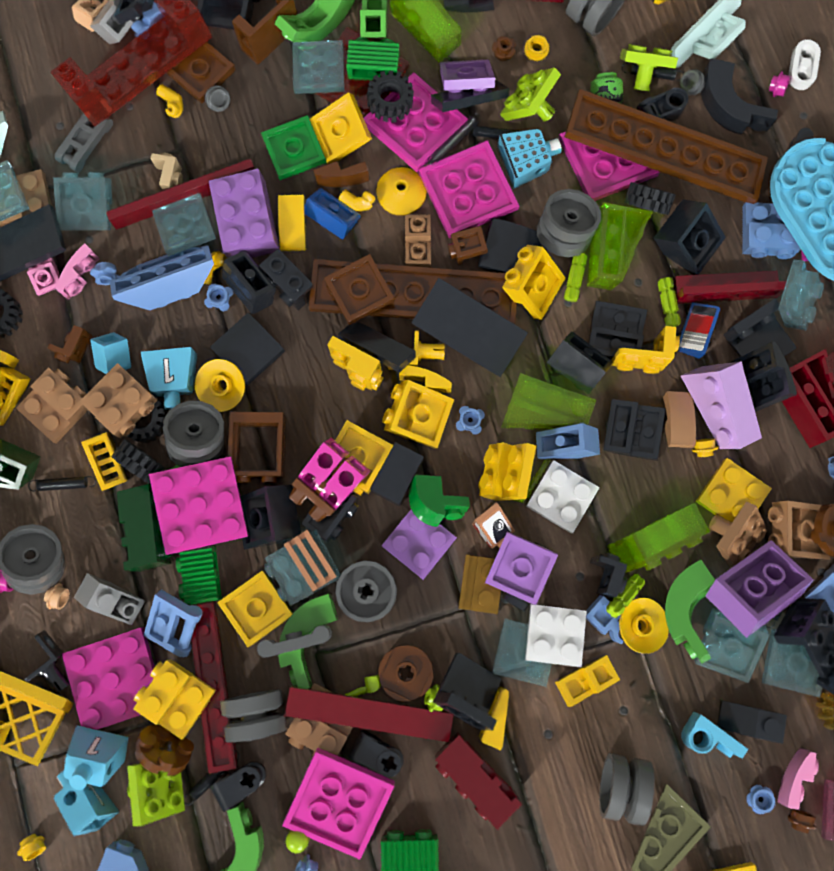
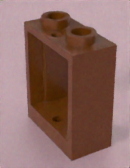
M230 412L228 457H232L237 483H251V479H261V483L274 484L277 483L278 479H285L287 417L283 412ZM241 427H277L276 470H239Z

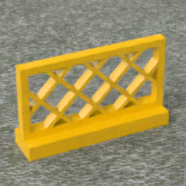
M0 671V691L5 702L0 704V710L6 708L10 722L0 725V730L12 726L15 741L5 745L0 744V751L38 766L66 713L69 714L74 703ZM8 695L15 697V699L9 700ZM21 701L27 702L30 713L15 719L11 705ZM33 705L41 709L34 711ZM47 711L56 714L51 726L40 730L36 716ZM32 718L35 732L20 738L16 724ZM37 737L39 748L34 758L25 755L22 742ZM17 745L18 751L11 749L10 747Z

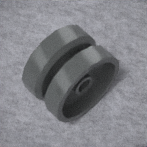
M570 0L566 14L576 23L583 21L584 30L592 36H597L613 20L625 0Z
M559 190L549 197L544 207L543 214L537 225V237L549 252L557 256H578L587 250L601 222V210L597 202L579 190Z
M187 401L169 410L164 418L163 434L165 449L171 461L178 466L184 467L220 459L224 452V421L220 412L215 407L202 401Z
M34 524L19 526L8 532L0 541V570L9 587L17 592L30 595L43 593L54 587L62 578L65 569L62 546L56 534L45 526Z
M361 561L354 563L342 572L337 581L336 598L338 605L345 615L355 621L371 622L381 619L391 611L396 602L397 586L395 579L385 567L376 562ZM364 587H371L373 590L371 596L365 597L363 595Z
M282 689L255 692L221 700L222 716L226 718L240 717V719L231 721L223 727L225 742L252 741L286 731L287 722L284 714L280 712L267 713V711L277 709L284 704Z
M609 753L604 762L600 782L599 809L601 817L618 821L624 814L628 823L644 826L649 819L653 804L654 769L652 762L646 759L634 758L628 763L624 755Z

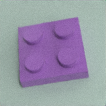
M489 60L440 62V74L444 91L448 90L451 93H459L463 89L486 91L488 88H495V76Z
M411 509L383 543L382 547L424 580L457 537L440 524L438 527L423 523L415 516Z
M507 531L485 583L536 605L558 557V553Z

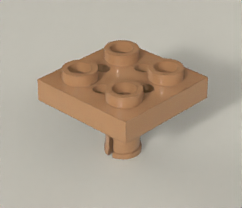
M747 501L733 522L717 514L709 524L711 531L723 536L717 544V548L727 565L731 568L751 555V550L755 544L760 543L766 534V525L757 506Z

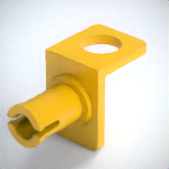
M415 331L414 350L416 351V358L408 365L418 367V361L421 362V359L444 360L445 343L423 344L419 341V331Z

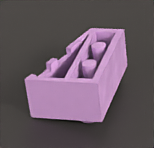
M742 362L702 366L680 375L720 449H741L762 438Z

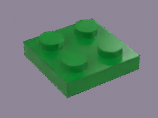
M308 115L261 132L279 180L326 163V158Z

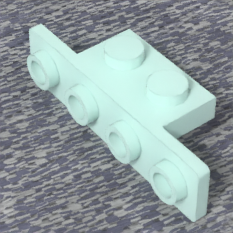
M718 0L671 48L672 56L678 57L676 68H679L693 53L708 59H715L746 28L744 19L731 15L741 5V0Z

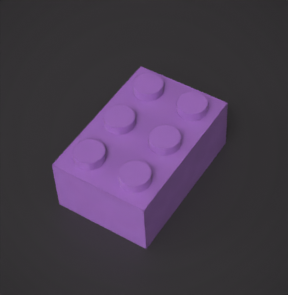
M259 169L209 181L222 249L227 258L241 251H246L253 258L273 253L277 249L280 250L266 182Z
M771 540L718 577L709 589L706 597L747 638L800 598L813 582V579Z

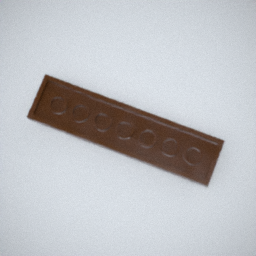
M579 89L564 135L565 138L751 204H755L758 201L768 160L766 156Z
M313 260L311 280L313 287L310 290L309 311L342 314L325 283L324 277L353 262ZM376 264L395 301L367 316L414 319L436 281L440 278L511 323L515 324L517 303L502 288L506 281V273Z

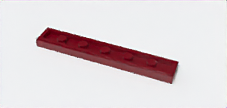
M247 159L107 211L106 214L109 221L118 230L210 196V180L254 170L255 168L251 159Z
M215 601L194 604L202 609V616L200 621L196 623L191 639L195 674L199 679L216 689V692L201 713L209 774L238 768L235 742H225L223 729L227 723L232 721V718H226L221 714L220 701L228 699L229 696Z
M293 686L289 687L284 716L444 742H449L453 715L445 711L433 710V712H430L426 708Z

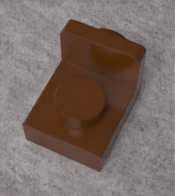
M481 226L451 234V243L448 244L451 259L456 258L458 265H462L464 259L488 253Z
M74 325L65 337L63 349L49 344L47 349L55 353L54 358L69 364L70 360L80 364L92 335L83 328Z

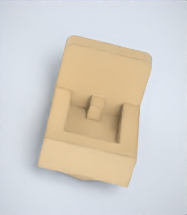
M152 153L151 160L157 169L162 170L159 182L161 188L166 190L182 184V168L176 157L169 153H160V155Z

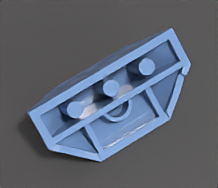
M209 246L184 248L136 265L124 272L119 278L110 280L113 299L146 310H152L199 293L214 265Z

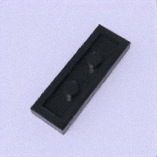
M496 80L495 88H488L486 91L463 89L459 93L445 91L432 94L431 104L440 111L447 112L509 97V88Z
M359 321L346 326L338 333V339L376 358L380 363L399 373L416 358L415 350Z

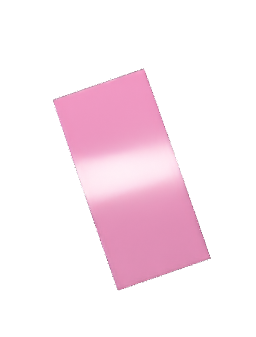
M85 243L68 261L56 286V289L68 300L83 290V286L87 282L81 275L94 268L99 260L97 255Z
M53 257L28 268V276L38 296L56 289L60 274Z
M800 748L793 756L781 782L778 802L787 808L799 810L800 802L804 798L802 780L814 782V775L818 772L816 753Z

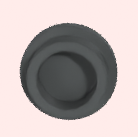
M689 70L683 74L680 85L689 96H693L702 91L706 78L700 70Z
M218 85L210 87L205 94L206 105L213 111H224L230 103L228 91Z

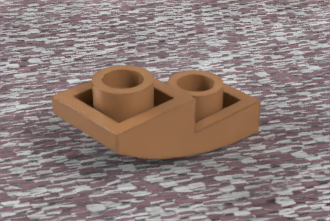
M405 215L406 266L431 268L430 215Z
M667 391L663 399L668 418L664 423L668 447L694 448L696 444V419L693 398L689 392Z

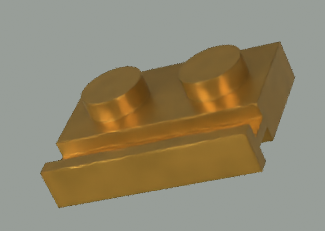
M465 555L458 609L498 614L501 590L485 583L495 559Z

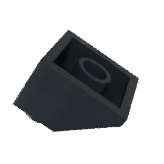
M682 199L655 235L654 240L666 257L692 275H699L726 237L707 203Z
M292 485L266 486L240 496L248 531V537L242 538L244 550L288 542L301 534L296 503L289 498L293 490Z

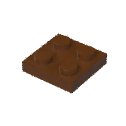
M199 35L164 68L167 75L201 104L205 101L206 91L210 87L215 85L221 86L236 71L233 63Z
M370 254L324 277L325 283L349 325L395 301L392 292Z

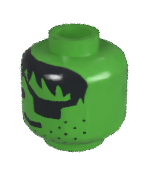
M613 72L600 73L591 82V93L621 104L623 102V80Z

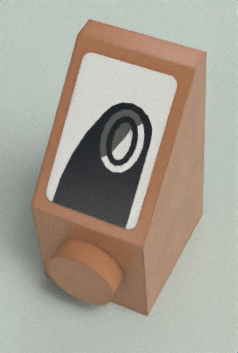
M497 502L472 523L492 549L495 546L500 548L507 531L510 533L515 531Z

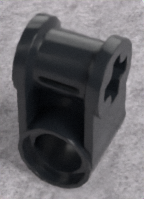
M672 88L657 96L643 100L636 109L671 122L677 120L683 114L689 99L688 93L682 88ZM670 102H675L679 106H673Z
M364 730L360 731L348 755L357 764L370 768L385 777L397 775L404 763L403 754L399 749ZM390 756H393L395 758L394 763L396 765H392L391 768H388L386 766L387 761L385 759H388Z
M250 762L209 787L223 812L238 804L265 781V767L259 762ZM254 774L256 778L249 781L246 776Z

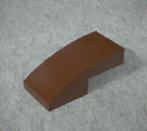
M337 161L313 170L317 185L325 187H346L369 181V173L365 161L340 170Z

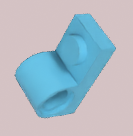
M696 712L691 714L681 732L683 743L698 753L705 754L710 752L716 743H718L716 748L729 758L732 755L743 758L748 751L745 746ZM697 731H702L703 740L700 744L695 745L693 736Z

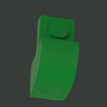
M415 475L408 487L409 502L413 513L420 521L430 526L438 527L443 518L447 520L462 519L470 507L469 497L443 495L441 476Z

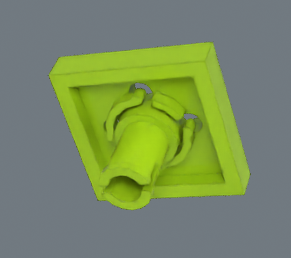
M629 44L628 49L622 48L620 59L639 65L634 89L650 91L654 67L676 68L678 57L672 56L671 50L653 48V52H646L647 47Z
M554 67L522 76L517 83L518 87L515 92L506 99L505 107L500 115L506 121L532 116L537 113L543 122L548 121L553 116L552 114L555 113V109L545 98L560 77L559 71Z
M140 763L127 766L129 778L127 794L131 798L133 826H143L185 811L181 773L167 776L168 772L159 771L158 774L151 773Z

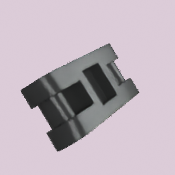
M91 107L87 108L56 151L55 160L62 164L67 163L70 169L77 173L81 172L85 166L86 159L103 135L108 133L113 126V120L107 116H100L98 111ZM96 124L93 129L89 127L90 125ZM73 149L77 150L74 156L71 155Z
M321 625L316 627L313 633L303 636L302 631L286 634V640L278 643L273 639L263 640L258 644L257 652L261 657H270L321 644L331 638L332 631L330 627Z

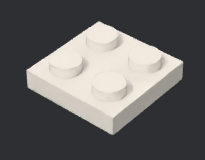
M553 460L526 507L572 534L600 487Z
M530 604L525 660L582 667L586 611Z

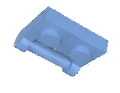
M161 589L154 596L144 636L179 657H187L192 648L190 642L196 623L201 619L202 609L195 605L189 606ZM181 617L185 619L180 640L174 638Z

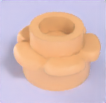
M60 583L47 590L44 596L47 608L61 610L66 605L70 592L68 589L63 588V585Z

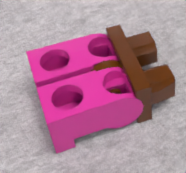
M333 438L323 442L298 478L292 483L294 488L289 496L294 503L300 506L307 498L311 500L315 505L309 514L317 522H320L326 516L332 515L371 472L353 455L345 460L349 452ZM344 461V463L340 466V468L336 471V473H335L333 476H331L332 473H333V472L337 469V467L341 464V462Z

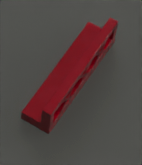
M778 270L675 276L673 279L677 304L778 298L788 289V281H779Z

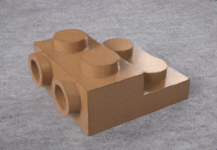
M41 169L16 175L13 171L0 174V227L48 204L52 206L46 176Z
M118 363L80 400L100 423L120 439L123 436L129 435L135 429V423L142 416L145 417L151 413L157 401L146 388Z
M48 367L30 386L33 390L16 409L53 443L57 444L88 411L80 402L87 393L77 385L73 388L68 383L70 378L59 368L54 371Z
M794 501L772 502V507L768 512V519L772 522V534L769 536L768 542L772 540L790 558L830 560V556L823 552L819 544H815L811 538L815 518L822 505Z
M316 682L311 690L333 693ZM294 718L285 735L290 737L288 742L298 749L303 750L304 746H306L315 753L318 747L338 756L353 727Z

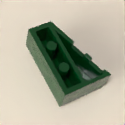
M0 439V487L19 490L30 482L35 475L41 456Z
M146 484L117 491L119 522L124 525L126 537L121 538L122 547L128 548L129 561L123 562L124 570L141 572L170 565V557H173V553L165 554L151 485Z

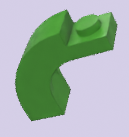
M315 0L301 14L279 15L275 25L282 30L281 33L285 38L294 41L301 49L308 48L322 41L337 28L355 0Z
M362 0V10H360L361 38H387V0Z
M699 560L686 568L671 585L666 598L665 616L667 627L676 645L687 640V643L683 644L692 660L697 657L702 664L711 659L694 631L691 617L694 607L701 599L706 597L715 579L703 561Z
M326 594L317 597L299 607L285 624L279 642L286 640V634L302 631L303 636L309 635L316 627L339 620L332 595ZM304 648L278 654L280 668L292 665L293 670L289 671L293 687L298 686L299 688L309 689L313 686L305 661Z
M240 802L227 810L236 842L235 858L231 865L220 871H257L261 862L264 847L262 826L250 828L253 824L249 808L245 809L243 802Z

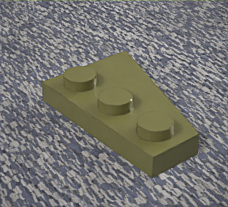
M665 784L633 860L631 865L633 871H672L711 827L668 784Z

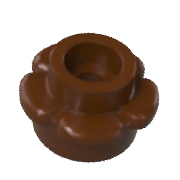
M500 36L497 38V41L493 42L492 50L495 57L500 61L511 59L516 52V43L512 38Z
M792 809L791 815H788V820L792 823L791 827L797 831L809 833V829L814 830L817 827L814 825L816 817L806 811Z

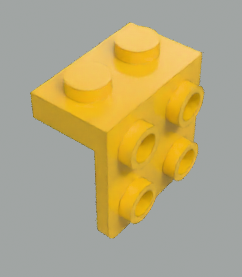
M665 326L654 339L653 351L620 348L611 360L614 362L612 366H617V369L621 371H632L633 368L643 369V372L649 374L659 373L674 359V353L679 349L680 338L676 336V327Z

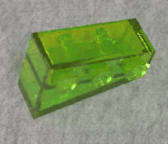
M390 0L391 14L439 63L461 45V28L451 18L439 0Z
M603 203L599 207L601 210V222L591 240L588 287L612 290L623 281L635 254L634 251L643 236L644 228L653 211L610 203Z
M520 373L501 428L556 429L580 423L588 425L596 399Z
M693 503L618 541L608 544L607 547L611 554L620 557V562L627 565L625 573L644 566L646 570H650L662 564L660 558L666 556L667 559L681 554V547L687 545L688 548L700 544L703 542L701 537L709 533L710 530L696 504Z

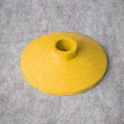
M398 167L391 169L380 178L377 184L376 192L380 205L387 212L394 215L403 216L414 213L423 205L426 198V188L420 175L410 168ZM404 185L406 188L398 190L397 186Z
M223 359L211 360L199 369L195 379V391L200 401L212 405L219 412L233 409L242 400L245 392V380L240 369L232 362ZM223 380L227 384V388L225 390L221 388V382Z
M649 598L634 599L628 607L625 606L624 612L620 615L619 628L621 636L626 645L633 651L643 654L653 653L659 650L666 642L669 629L667 627L665 611L656 601ZM638 622L641 623V629H640V630H639V628H638Z

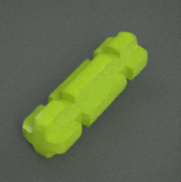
M585 253L574 256L572 259L567 281L568 288H566L564 295L566 301L577 302L579 298V289L587 262V254Z
M671 277L661 278L658 281V288L662 292L660 298L663 314L666 315L664 318L666 326L677 327L681 324L680 314H677L679 309L676 293L672 290L674 287L673 279Z
M638 574L631 576L626 583L623 593H618V596L613 598V601L607 605L606 611L613 618L620 616L624 612L625 606L628 607L638 594V591L643 588L645 580Z

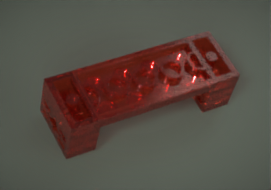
M154 0L163 18L88 75L80 69L71 57L60 63L50 72L94 127L212 38L198 8L190 0Z

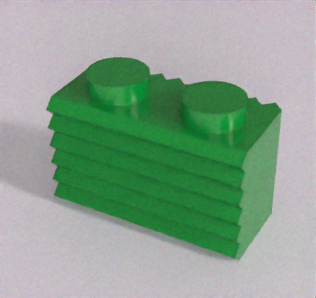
M361 37L356 38V40H349L346 66L348 79L372 81L376 74L380 78V72L385 71V74L389 75V70L393 71V75L396 76L399 71V43H395L391 39H383L379 42L369 41V39Z
M205 546L179 552L180 557H176L177 572L181 573L183 584H179L180 599L184 600V603L187 605L222 600L216 547Z
M428 829L416 830L415 835H404V831L401 830L388 831L387 836L381 837V871H439L438 834H432V831Z

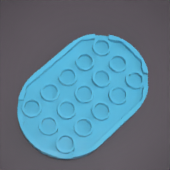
M825 138L807 139L791 147L776 163L770 181L771 198L778 215L811 265L822 275L834 281V143L827 142Z

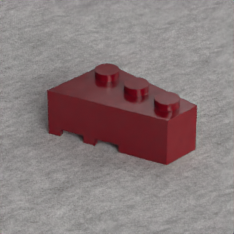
M826 349L789 368L797 395L782 401L809 448L834 437V389L832 385L834 376L828 370L825 359L828 357Z
M459 732L435 755V760L438 762L435 765L437 770L445 778L450 776L456 783L454 786L465 799L469 798L475 804L474 808L484 820L488 819L497 830L522 805L517 793Z

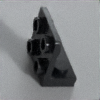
M776 298L723 334L739 357L770 342L777 343L783 356L796 349V345L775 319L774 313L782 307Z
M798 598L789 607L773 636L778 644L803 645L819 676L827 678L834 667V613L825 599Z
M456 653L433 703L476 729L493 731L497 720L488 715L490 712L488 709L501 682V678L463 654Z

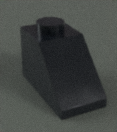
M721 700L717 727L745 736L783 744L787 715Z

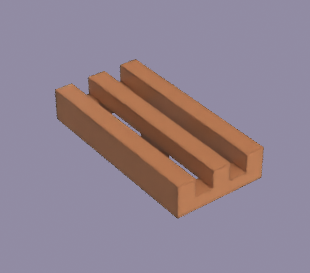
M308 530L284 544L312 591L317 590L337 577ZM302 539H307L329 574L328 576L324 577L301 541ZM294 544H297L319 579L317 583L314 582L292 547Z

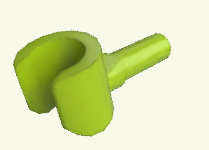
M379 675L365 677L366 686L345 695L357 697L361 694L376 692L381 688Z

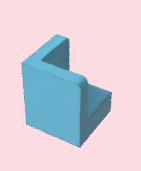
M113 332L90 339L96 369L107 374L117 363L125 370L131 368L128 340Z

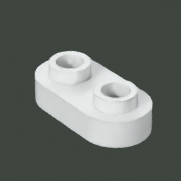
M812 40L799 42L792 53L789 83L798 90L808 89L817 77L821 50L819 45Z

